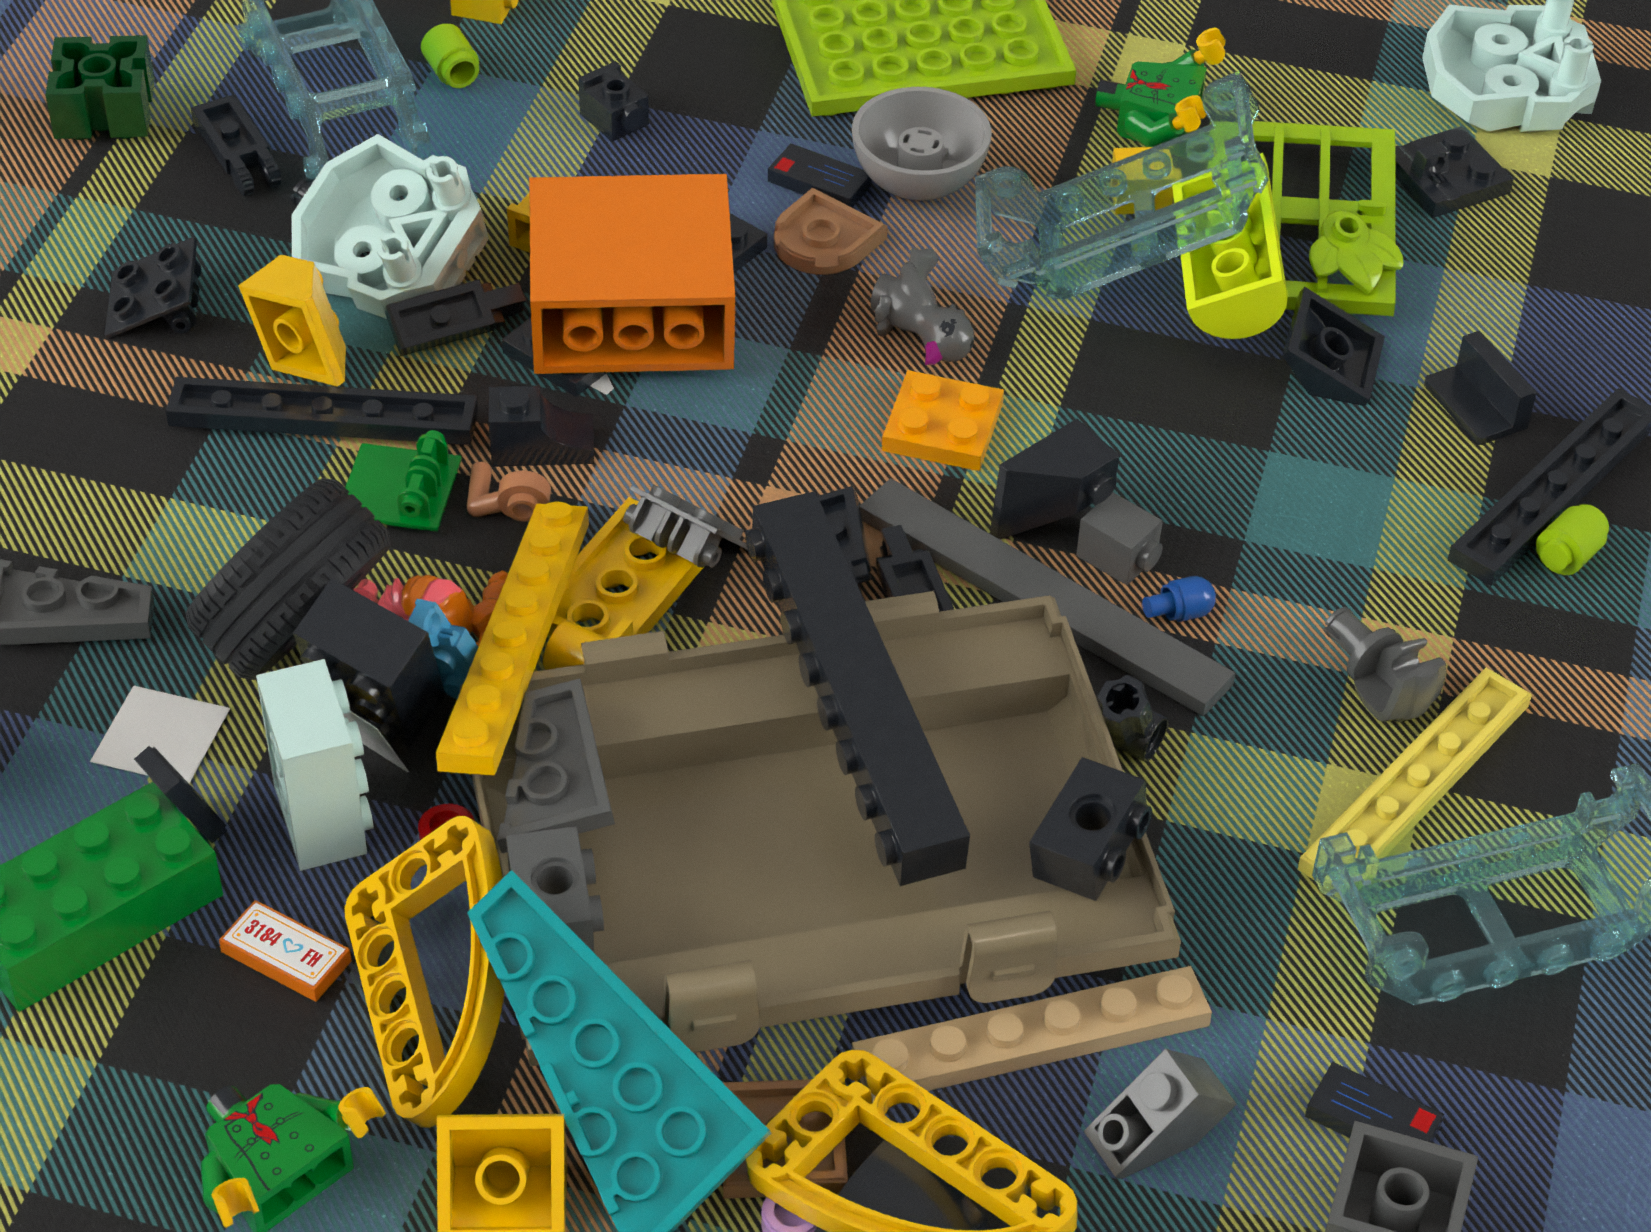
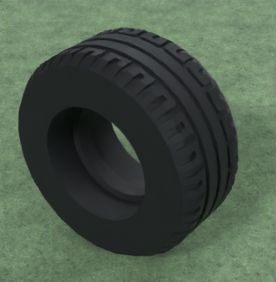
M321 478L290 501L217 572L188 607L185 613L188 628L198 638H203L202 642L212 652L216 651L215 655L224 664L228 663L229 669L239 678L256 680V675L266 673L297 645L293 632L331 578L353 590L391 547L388 529L379 520L375 521V515L367 507H362V503L353 494L348 495L349 491L338 480Z

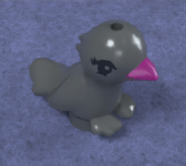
M912 248L909 261L902 266L900 276L894 277L884 273L878 278L871 296V309L876 314L875 321L878 322V336L884 337L895 326L905 331L914 332L921 337L925 346V365H935L941 360L945 362L959 361L966 357L973 347L974 330L963 309L957 310L955 304H951L949 308L938 307L936 296L927 282V276L939 259L935 251L927 248L922 250Z

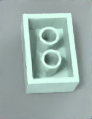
M325 659L256 675L274 788L300 871L367 854L365 830L373 829L374 825L366 795L360 796V794L369 792L365 769L361 759L355 760L356 756L364 755V749L357 722H349L347 717L343 716V714L350 713V708L342 679L331 680Z

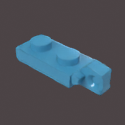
M416 599V606L408 621L428 632L445 693L458 699L460 686L467 677L478 645L465 627L450 624L436 602Z

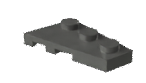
M0 559V645L151 638L154 611L152 586L92 575L82 581L60 578L58 569L39 566L35 573L13 569L12 561Z
M581 679L525 692L515 743L516 762L513 777L508 780L505 795L507 809L504 823H500L497 837L501 853L507 852L506 835L577 826L579 834L615 824Z

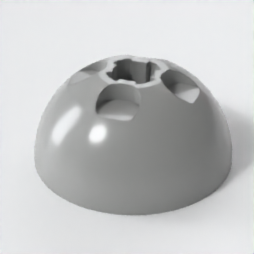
M906 87L879 94L867 101L857 111L852 123V139L855 153L867 175L885 191L904 199L916 201L939 199L964 187L977 174L984 163L989 151L992 135L991 125L987 116L976 104L956 93L931 87Z

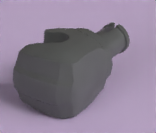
M1347 607L1337 609L1328 617L1325 622L1327 627H1324L1323 631L1350 655L1347 663V673L1354 680L1355 689L1363 705L1377 720L1403 722L1418 718L1438 698L1446 677V663L1440 657L1419 663L1418 652L1427 645L1425 638L1403 641L1401 635L1389 627L1372 632Z

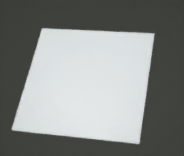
M133 686L90 762L148 776L134 758L148 746L151 748L155 747L190 784L230 708Z

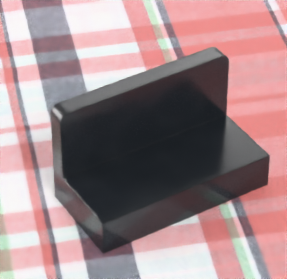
M1480 331L1463 336L1456 366L1427 375L1424 382V387L1478 445L1486 444L1528 428L1537 391Z

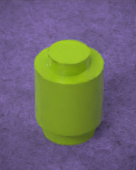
M446 23L437 25L426 33L421 43V51L439 80L453 88H463L474 82L479 73V58L462 31L457 26Z
M1588 504L1567 508L1537 538L1536 550L1542 563L1557 574L1572 575L1578 572L1605 545L1609 532V523L1606 516L1598 508Z

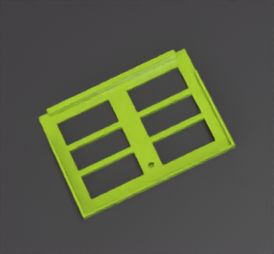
M1210 118L1207 171L1231 163L1232 140L1274 142L1272 198L1279 243L1281 223L1318 225L1319 239L1321 237V226L1325 218L1335 211H1348L1356 214L1366 223L1369 229L1382 232L1395 242V129ZM1284 143L1320 145L1319 199L1282 196ZM1330 146L1371 148V200L1349 201L1329 199ZM1382 268L1381 276L1369 294H1365L1355 285L1327 283L1328 276L1317 277V282L1285 280L1288 295L1286 309L1295 310L1299 292L1306 287L1349 314L1394 316L1396 270Z

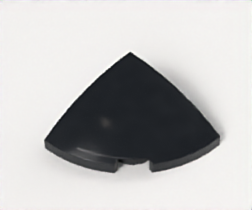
M886 1140L870 1154L838 1194L866 1208L917 1224L954 1230L979 1231L987 1228V1218L962 1192ZM817 1227L814 1232H827V1231H825V1230H823V1229Z

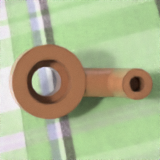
M476 462L471 467L467 511L473 517L503 512L514 520L525 522L530 521L537 503H550L551 486L538 473L525 470L510 472L500 480L499 490L489 493L492 467L486 462Z

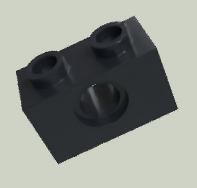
M1082 757L1029 842L1033 877L1097 901L1107 882L1114 883L1119 878L1126 861V850L1134 838L1141 839L1149 826L1152 808L1147 805L1145 779Z

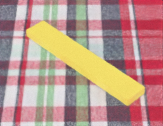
M1486 667L1300 857L1297 870L1345 900L1529 707L1532 694Z

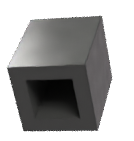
M1112 492L1105 501L1097 504L1081 519L1076 556L1128 585L1143 570L1145 572L1150 571L1158 562L1163 550L1162 544L1159 543L1163 520Z

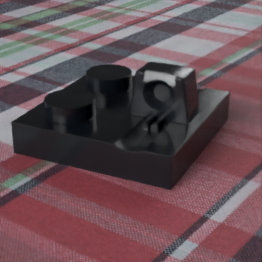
M1463 126L1417 139L1403 146H1395V178L1432 218L1511 193L1514 180L1512 176Z

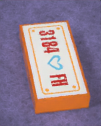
M254 900L219 939L222 953L315 1002L319 1000L352 961L349 948L257 900Z

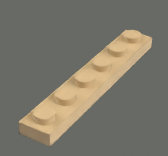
M1187 966L852 1042V1050H864L875 1055L925 1090L931 1091L1208 1027L1212 1011L1192 967ZM863 1076L860 1081L867 1087V1079ZM871 1093L873 1103L876 1096Z

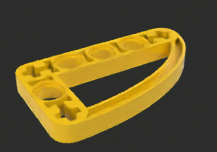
M457 816L450 819L360 882L351 891L344 908L345 919L392 1106L396 1114L422 1128H431L437 1125L438 1115L452 1114L471 1091L490 1053L498 1028L505 993L471 922L470 968L465 1003L457 1032L445 1057L409 920L465 881H467L469 907L471 909L503 878L496 845L491 832L466 816ZM427 865V873L422 883L417 888L411 890V881L416 871L422 866ZM394 941V950L389 960L384 965L378 967V958L381 951L388 943ZM406 987L407 994L403 1004L396 1012L390 1014V1004L393 997L400 989ZM418 1034V1048L411 1058L403 1062V1048L411 1037Z
M864 1050L842 1052L828 1063L766 1125L771 1135L745 1159L749 1181L757 1191L791 1213L827 1232H1074L1077 1228V1199L1074 1191L1066 1183L875 1055ZM865 1076L867 1079V1087L864 1086L862 1083L857 1082V1080ZM846 1078H850L851 1080L855 1081L851 1083L849 1086L845 1085ZM871 1093L876 1096L873 1103ZM899 1103L912 1104L920 1111L916 1118L906 1123H896L885 1115L889 1108ZM815 1111L826 1113L832 1118V1122L828 1127L816 1132L807 1131L798 1124L803 1116ZM861 1123L1006 1222L1010 1227L975 1231L945 1229L917 1224L849 1201L805 1177ZM947 1135L959 1136L968 1143L965 1150L952 1156L938 1153L933 1148V1145L938 1139ZM787 1136L792 1141V1143L789 1146L787 1143ZM784 1155L785 1165L783 1167L773 1163L766 1169L764 1168L763 1160L766 1158L776 1162ZM994 1168H1006L1017 1177L1013 1184L1003 1189H993L986 1186L981 1180L986 1172ZM1030 1187H1031V1198L1026 1195L1027 1192H1028V1189H1029ZM1037 1206L1046 1211L1051 1210L1054 1206L1060 1207V1216L1048 1213L1043 1218H1040L1037 1215Z

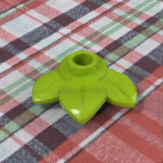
M1335 211L1325 218L1321 226V237L1312 244L1309 251L1310 264L1317 277L1332 275L1339 270L1365 294H1369L1377 284L1382 268L1401 270L1404 264L1399 247L1389 236L1369 229L1359 216L1348 211Z

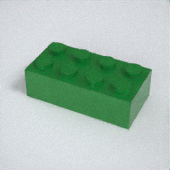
M153 781L0 865V989L18 1012L23 1011L223 896L215 851Z

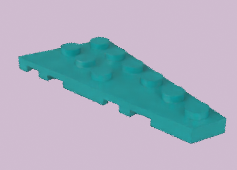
M511 870L467 914L510 1001L521 1029L534 1052L561 1114H564V1120L580 1154L583 1156L617 1231L674 1232L771 1135V1132Z

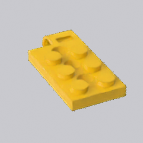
M628 497L577 555L548 633L551 637L548 640L543 656L545 670L584 664L581 643L649 633L703 569L677 554L670 553L667 546L661 548L654 542L630 532L629 525L624 523V514L630 505H637L639 501ZM648 552L658 555L649 560H641L634 557V555H644ZM619 585L629 587L628 590L621 593H612L605 590V588H615ZM591 618L601 621L591 627H583L576 624L577 621H587Z

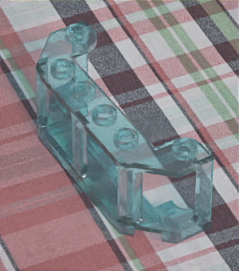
M245 0L243 2L245 23L238 24L242 46L245 51L252 50L256 58L262 57L265 66L272 65V76L278 93L285 92V101L290 118L292 120L299 119L307 135L310 156L303 157L306 177L315 180L326 162L329 161L320 130L321 124L324 121L390 105L393 106L397 114L399 134L406 151L422 160L431 156L430 137L425 122L420 121L414 103L416 87L412 73L373 0H331L330 5L323 10L275 21L272 20L264 4V1L268 0ZM358 39L378 79L321 93L309 92L291 55Z
M1237 71L1217 79L1204 90L1202 96L1203 108L1211 122L1210 125L1038 193L1028 175L1021 169L1011 166L999 167L976 176L977 252L998 285L1015 289L1018 281L1045 287L1046 296L1064 300L1242 232L1248 220L1247 210L1256 192L1262 193L1268 182L1267 167L1256 148L1252 127L1259 113V105L1242 73ZM1211 171L1215 188L1155 211L1154 199L1158 192ZM1134 203L1135 219L1063 246L1062 235L1066 228L1123 205ZM991 208L996 216L1038 226L1040 252L1032 239L1021 243H1011L1006 241L999 231L992 233Z
M1639 763L1612 769L1610 777L1617 786L1616 791L1609 798L1597 801L1591 792L1580 794L1576 810L1573 813L1381 859L1377 858L1370 844L1360 846L1358 856L1355 858L1357 849L1347 832L1320 838L1312 876L1321 893L1345 905L1368 950V962L1364 975L1368 983L1412 1005L1434 1000L1446 1002L1457 998L1462 993L1486 987L1502 988L1518 979L1542 973L1546 975L1557 974L1570 966L1589 961H1609L1627 952L1651 934V877L1641 886L1634 908L1631 909L1597 852V848L1604 841L1637 817L1640 806H1642L1651 821V782ZM1558 868L1572 870L1600 917L1515 938L1487 887ZM1459 895L1466 901L1489 945L1427 960L1429 947L1420 933L1407 931L1386 936L1376 914L1443 896Z

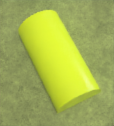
M1261 153L1172 182L1187 311L1197 327L1219 338L1241 339L1260 334L1273 326L1281 318L1287 306L1288 295L1268 165L1264 154Z

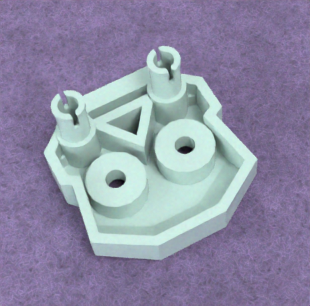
M1546 0L1545 6L1508 5L1506 10L1449 4L1428 31L1422 57L1431 97L1469 124L1486 131L1519 126L1520 132L1563 129L1564 124L1575 113L1592 114L1601 78L1593 54L1594 45H1592L1593 42L1588 37L1586 27L1570 18L1574 0Z
M379 134L326 162L292 213V257L314 262L323 277L325 293L351 297L358 309L387 319L385 307L388 304L460 285L466 276L465 271H469L476 260L475 256L479 255L489 239L482 210L471 189L466 167L456 164L452 158L447 156L437 157L432 155L422 160ZM400 196H406L403 200L395 201ZM364 252H370L365 257H359Z

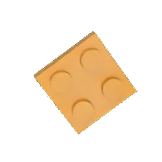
M907 370L882 436V451L980 471L1003 405L1004 390Z

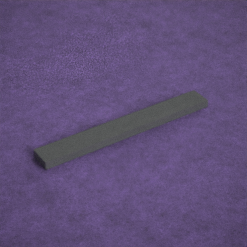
M891 478L860 505L863 522L880 532L883 528L902 525L912 550H929L934 563L1003 602L1048 595L1054 597L1061 616H1066L1077 645L1203 717L1234 684L1236 672Z

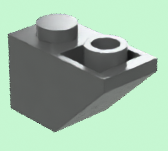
M1164 1049L1084 1130V1133L1115 1178L1123 1179L1195 1146L1237 1104L1204 1059Z

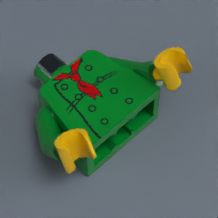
M1218 28L1207 29L1198 36L1196 43L1200 49L1199 51L1191 49L1172 62L1137 61L1132 63L1126 84L1100 80L1095 106L1119 111L1117 133L1121 137L1137 141L1145 147H1169L1170 152L1186 155L1193 132L1199 128L1201 124L1200 119H1204L1207 115L1202 102L1207 67H1204V62L1216 65L1222 62L1225 57L1224 46L1226 41Z
M270 1084L247 1100L235 1086H225L210 1098L206 1111L216 1123L211 1125L205 1133L209 1153L201 1162L203 1202L207 1208L219 1214L225 1228L233 1225L232 1217L241 1212L253 1232H267L354 1169L350 1139L347 1132L352 1131L357 1138H362L368 1132L365 1122L374 1117L382 1118L386 1112L369 1087L355 1089L342 1100L336 1101L301 1092L293 1094L280 1084Z

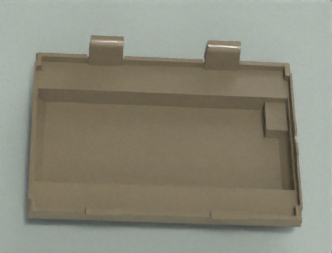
M934 591L865 601L970 834L966 869L904 886L899 885L891 865L884 867L880 862L875 846L876 829L871 819L863 820L860 815L855 798V787H857L852 774L844 775L840 768L836 754L837 738L833 729L826 731L823 728L817 709L818 694L814 686L807 687L805 685L799 668L798 659L800 652L796 643L790 645L787 643L784 635L668 652L664 631L581 643L584 664L533 672L526 692L581 679L615 822L614 825L578 834L581 850L592 848L596 884L587 885L588 895H600L603 911L604 931L593 932L594 953L693 1053L743 1044L752 1039L759 1028L958 995L960 984L966 983L969 995L973 1000L981 1003H990L1038 994L1046 990L1055 978L1177 958L1179 956L1181 940L1173 921L1175 910L1146 832L1141 839L1134 838L1126 850V861L1119 878L1114 883L1107 882L1097 901L1033 877L1029 842L1080 759L1084 757L1123 771L1066 616H1061L1054 597L1048 595L940 612ZM523 702L495 776L472 774L481 826L488 829L494 838L502 877L509 873L507 852L501 853L497 837L500 823H504L507 809L505 795L508 780L513 777L516 762L515 743ZM519 1024L522 1040L525 1039L530 1066L539 1065Z

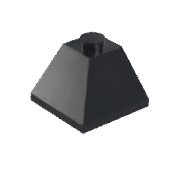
M1075 419L1001 463L989 534L1001 540L1074 515L1093 503L1099 504L1105 501L1116 487L1120 455L1079 419Z

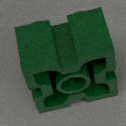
M110 36L109 43H93L92 37H54L51 56L53 71H49L45 94L54 139L84 140L92 138L95 131L108 130L110 138L130 139L134 137H148L151 114L149 102H152L155 81L148 36Z

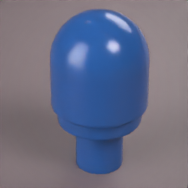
M1190 576L1169 581L1168 584L1162 586L1160 594L1144 597L1142 607L1147 618L1165 615L1170 621L1177 620V622H1183L1206 616L1215 605L1216 593L1212 584L1205 578Z

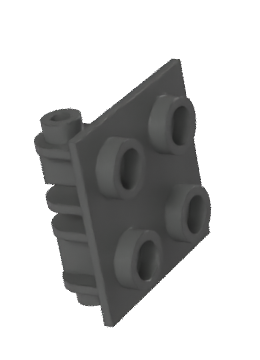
M631 485L629 490L642 497L637 505H630L624 514V523L629 525L630 532L654 542L661 548L667 546L670 553L689 560L699 568H703L706 565L712 568L718 563L722 554V550L718 545L722 537L748 550L747 544L740 540L744 530L656 485H653L650 493Z

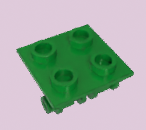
M435 430L428 431L419 437L416 444L417 450L362 443L345 487L349 491L348 495L353 494L362 503V507H367L375 515L374 520H379L384 525L438 531L462 460V456L448 454V445L444 435Z

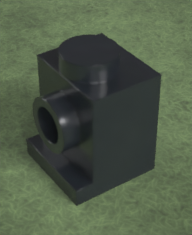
M614 61L578 78L580 115L610 141L613 142L649 125L648 95L621 73V65L618 62Z

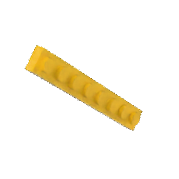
M564 502L536 504L437 748L436 760L439 772L495 776L525 692L529 686L588 529V507L570 506Z

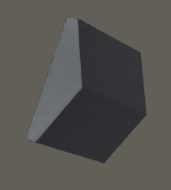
M1304 287L1298 295L1282 356L1309 395L1365 406L1371 398L1385 336Z

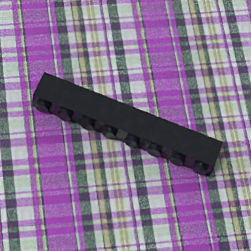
M813 491L754 505L752 529L746 530L745 533L749 555L753 562L761 561L764 568L763 583L767 597L771 603L778 602L782 610L780 618L784 637L789 645L796 643L800 652L798 660L802 679L807 687L814 686L818 694L817 709L822 726L826 731L833 729L837 738L836 754L840 768L844 775L852 774L857 785L855 787V798L860 815L863 820L871 819L876 829L875 846L880 862L884 867L891 865L900 886L966 869L970 834L816 492Z

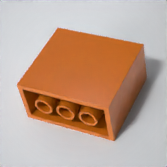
M727 174L529 177L530 304L534 374L734 369L735 285Z

